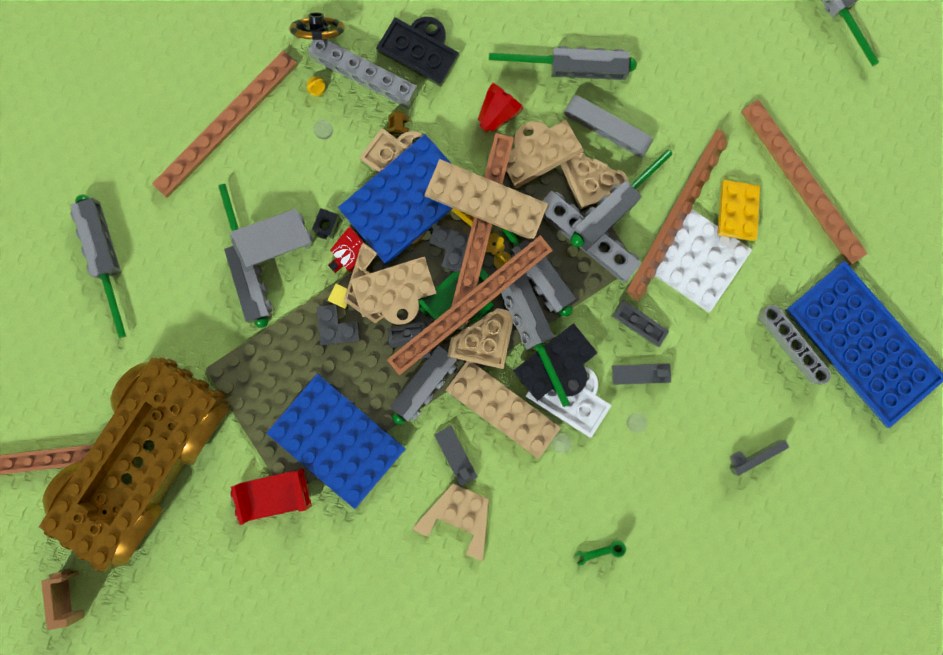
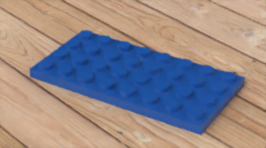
M845 261L838 264L785 309L787 314L886 428L893 426L943 382V373Z

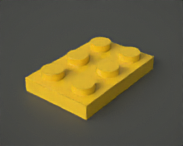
M729 180L721 182L717 235L749 241L757 239L759 185Z

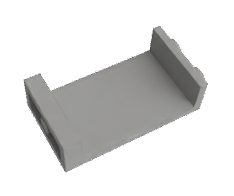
M293 209L231 231L230 240L244 271L253 270V265L301 247L309 249L312 236L303 225L305 222L302 214H298L297 210Z

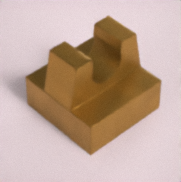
M395 111L389 114L387 129L389 134L394 135L408 132V128L403 127V122L409 121V117L403 115L404 112Z

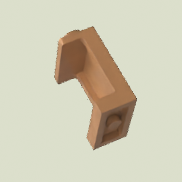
M71 568L59 570L57 573L49 574V578L41 581L47 630L68 627L84 618V610L72 611L68 579L79 575L78 571L71 572Z

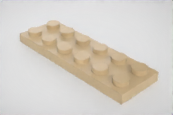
M441 159L438 161L425 192V197L532 241L536 236L548 203Z
M466 361L445 389L538 459L561 429L560 426L473 362Z

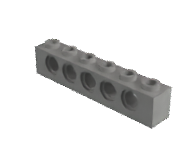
M326 39L313 40L307 50L312 60L407 109H410L418 95L416 85Z
M551 190L543 200V202L548 203L543 219L570 240V234L574 228L570 226L569 221L584 220L586 216L579 213L580 210L575 205L566 203L564 201L565 198L560 193H554ZM554 209H563L564 215H556ZM608 232L587 251L579 247L622 283L627 282L642 264L638 261L639 257L632 252L628 253L623 249L624 245L621 242L613 241L608 237ZM606 244L609 249L608 252H602L599 245ZM621 256L623 264H617L614 257Z

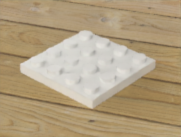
M692 209L687 214L683 227L677 232L673 245L667 250L664 261L657 268L655 277L709 313L752 249L736 238L717 235L718 226Z

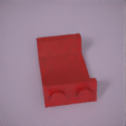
M304 469L250 480L231 486L230 495L235 504V517L239 521V525H243L251 520L296 510L299 512L306 511L312 507Z

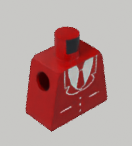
M351 227L347 228L330 250L336 257L328 264L334 273L338 272L343 266L349 272H352L361 245L364 243Z

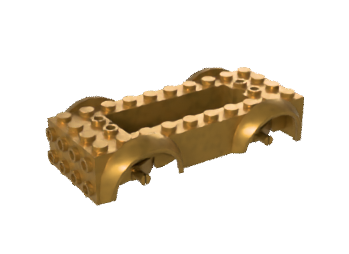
M152 357L149 362L137 364L123 374L112 390L110 397L114 415L85 458L61 470L48 484L43 495L42 502L46 516L39 525V528L44 530L46 536L58 540L62 547L74 551L79 559L91 563L92 568L99 572L130 563V558L154 522L162 514L160 501L185 464H195L204 445L230 411L229 401L224 398L225 394L216 389L215 391L208 388L209 384L201 379L198 381L193 378L194 374L187 369L182 370L178 368V363L170 358L160 357L159 359ZM147 440L154 442V449L150 452L144 448ZM137 457L143 459V465L140 468L135 464ZM126 473L132 476V482L129 485L122 482V477Z

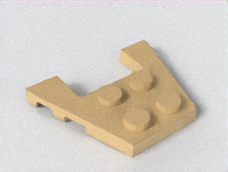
M364 243L361 245L350 280L371 274L366 271V268L377 253ZM350 281L344 301L360 312ZM381 311L365 316L374 323L384 318Z
M453 483L415 524L413 530L429 537L436 519L445 521L473 534L466 554L482 561L489 499Z

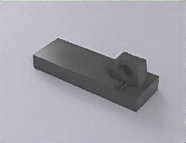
M624 300L620 301L611 316L656 347L661 346L669 330Z
M670 363L612 366L613 385L671 383Z
M452 426L434 434L460 486L478 478Z
M777 440L747 458L741 451H738L729 456L733 465L729 468L734 475L739 476L788 449L789 445L786 440Z

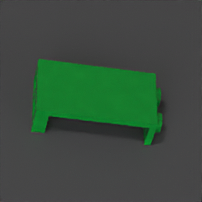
M481 268L477 286L489 277L483 268ZM453 272L435 288L436 294L418 301L421 305L419 310L425 316L430 315L434 319L432 323L451 308L460 273Z

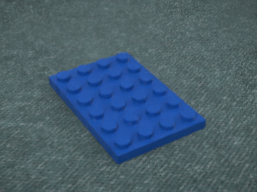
M426 134L420 137L338 207L386 265L453 209L425 197V192L439 159L452 164Z
M316 374L266 433L354 509L357 508L406 449L319 374Z

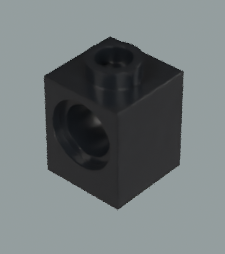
M320 208L312 230L317 233L316 236L324 240H327V237L333 239L341 218L336 213ZM329 221L330 227L325 230L322 229V224Z

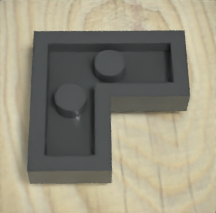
M435 225L429 244L447 250L442 268L460 273L469 235Z
M337 305L317 307L321 345L360 341L358 322L339 324Z
M425 321L387 328L390 348L407 344L426 328ZM430 351L421 359L431 357Z

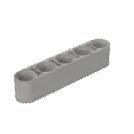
M577 95L572 96L564 110V114L568 118L638 157H644L653 142L652 137Z
M775 305L762 308L758 314L760 321L805 378L812 384L827 383L831 378L829 369L781 309ZM768 310L773 313L772 319L767 317ZM780 325L785 328L784 334H781L779 331ZM793 340L797 343L796 350L791 346ZM805 355L809 358L808 365L803 361ZM817 371L821 373L820 380L816 378Z

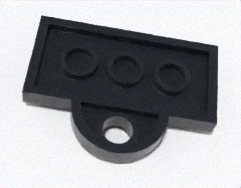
M394 17L376 47L377 52L440 87L460 56L459 52L445 45V28L439 20L433 17H421L415 20L411 26ZM433 24L437 29L434 32H429L427 27Z
M573 323L544 346L567 397L577 395L584 389L587 383V372L583 365L598 353ZM538 351L513 370L536 401L551 390L556 393ZM570 380L578 381L579 387L577 390H571L568 387Z

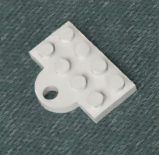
M585 367L589 378L584 389L577 395L567 397L570 404L565 407L562 406L558 395L553 390L538 401L528 391L526 394L527 398L589 438L593 436L612 406L595 395L598 390V380L595 373L588 367ZM572 379L568 382V387L571 390H577L579 383L577 380Z

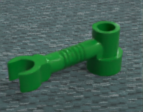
M614 540L609 546L589 552L577 551L574 556L582 555L584 559L577 562V565H583L590 559L607 554L620 558L625 555L626 547L622 541ZM616 545L621 546L618 550L614 549Z

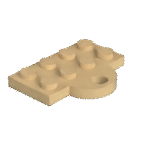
M566 120L550 129L541 122H529L521 126L515 134L514 145L516 148L510 152L506 171L517 189L584 152ZM527 131H534L531 136H525Z
M381 128L360 156V160L379 173L409 148L414 140L422 137L423 134L409 131L396 139Z
M425 256L350 280L362 317L381 311L387 321L397 325L406 324L415 318L419 310L418 299L436 294ZM405 309L408 312L405 320L398 319V310Z

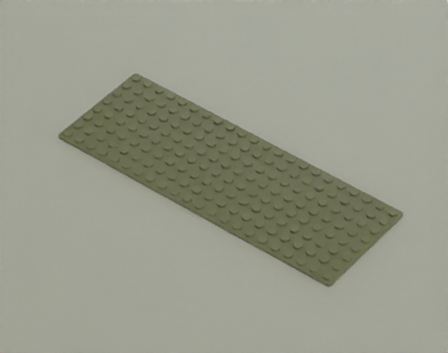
M561 165L517 189L508 173H505L502 185L540 201H543L552 190L554 193H560L565 198L564 201L569 205L573 204L579 209ZM595 204L590 207L581 209L579 213L585 217V213L591 207L596 208L598 206L597 204ZM554 209L556 215H564L563 209ZM450 211L428 229L421 240L408 246L387 265L377 256L368 265L366 271L374 273L425 256L434 287L436 288L454 271L442 268L447 250L429 244L434 226L438 225L470 235L471 226L453 211ZM542 218L534 240L541 235L553 250L546 258L576 298L568 304V307L572 305L574 308L617 279L582 249L573 246L566 236ZM576 220L569 221L571 227L576 222ZM492 224L490 234L496 233L499 237H503L504 252L512 255L511 250L514 248L512 242L501 227ZM610 228L607 231L609 233L608 237L613 241L617 240L623 244L614 229ZM515 234L517 238L520 240V242H523L527 239L523 236ZM606 244L599 245L602 252H608L609 249ZM485 252L482 268L491 276L498 270L493 263L495 255H492L491 252ZM621 256L614 257L617 264H623ZM352 273L335 284L348 288ZM529 280V284L548 324H550L561 315L559 312L556 314L553 311L550 312L544 304L546 300L542 295L539 297L533 289L535 285ZM335 284L206 368L217 389L225 394L224 398L229 401L228 406L272 475L304 469L307 484L317 477L266 433L316 374L323 377L387 432L397 425L393 421L392 416L394 412L398 413L390 406L428 359L418 360L399 376L387 362V359L403 346L390 348L387 328L401 325L393 324L385 318L374 323L367 317H362L361 313L349 304L346 309L337 306L339 324L358 322L360 341L321 345L317 307L335 305L328 301ZM501 293L491 301L494 306L490 311L495 308L508 310ZM405 309L398 310V319L405 320L408 312ZM418 310L417 315L412 321L402 325L425 321L426 327H428L434 319L430 315L425 316ZM479 311L468 320L467 324H462L438 345L445 351H448L451 337L465 329ZM514 324L507 352L522 342L519 331ZM438 345L430 351V354L434 352ZM457 359L455 363L458 365L451 375L449 373L446 374L443 378L446 382L439 390L435 388L432 392L434 397L429 403L447 392L445 389L466 361ZM474 363V364H476L478 367H480L481 369L486 366V365Z

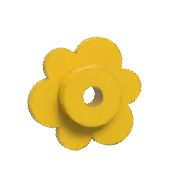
M491 233L486 252L496 255L498 252L504 251V238L499 237L496 233Z

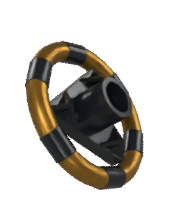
M318 12L310 13L308 15L309 18L292 22L289 27L292 35L311 40L334 38L341 35L345 30V26L341 21L324 17L323 13ZM329 25L336 27L334 30L329 31Z

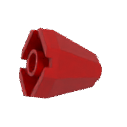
M492 83L488 88L477 119L481 122L479 126L486 132L489 130L492 132L496 131L519 115L524 109L523 105L510 94L504 92L505 90L495 83Z

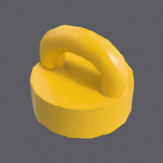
M314 76L307 81L306 87L312 96H321L326 91V85L322 78Z
M504 251L497 253L493 261L495 268L499 269L512 259L511 255Z

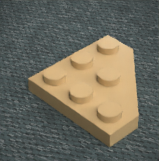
M580 153L560 164L580 210L597 204L604 195L608 197L611 194L610 190L617 183L619 185L624 181L629 183L626 174L620 170L616 171L607 167V164L599 160H592L584 156V153Z
M495 308L451 337L447 357L504 369L513 326V318L510 312Z

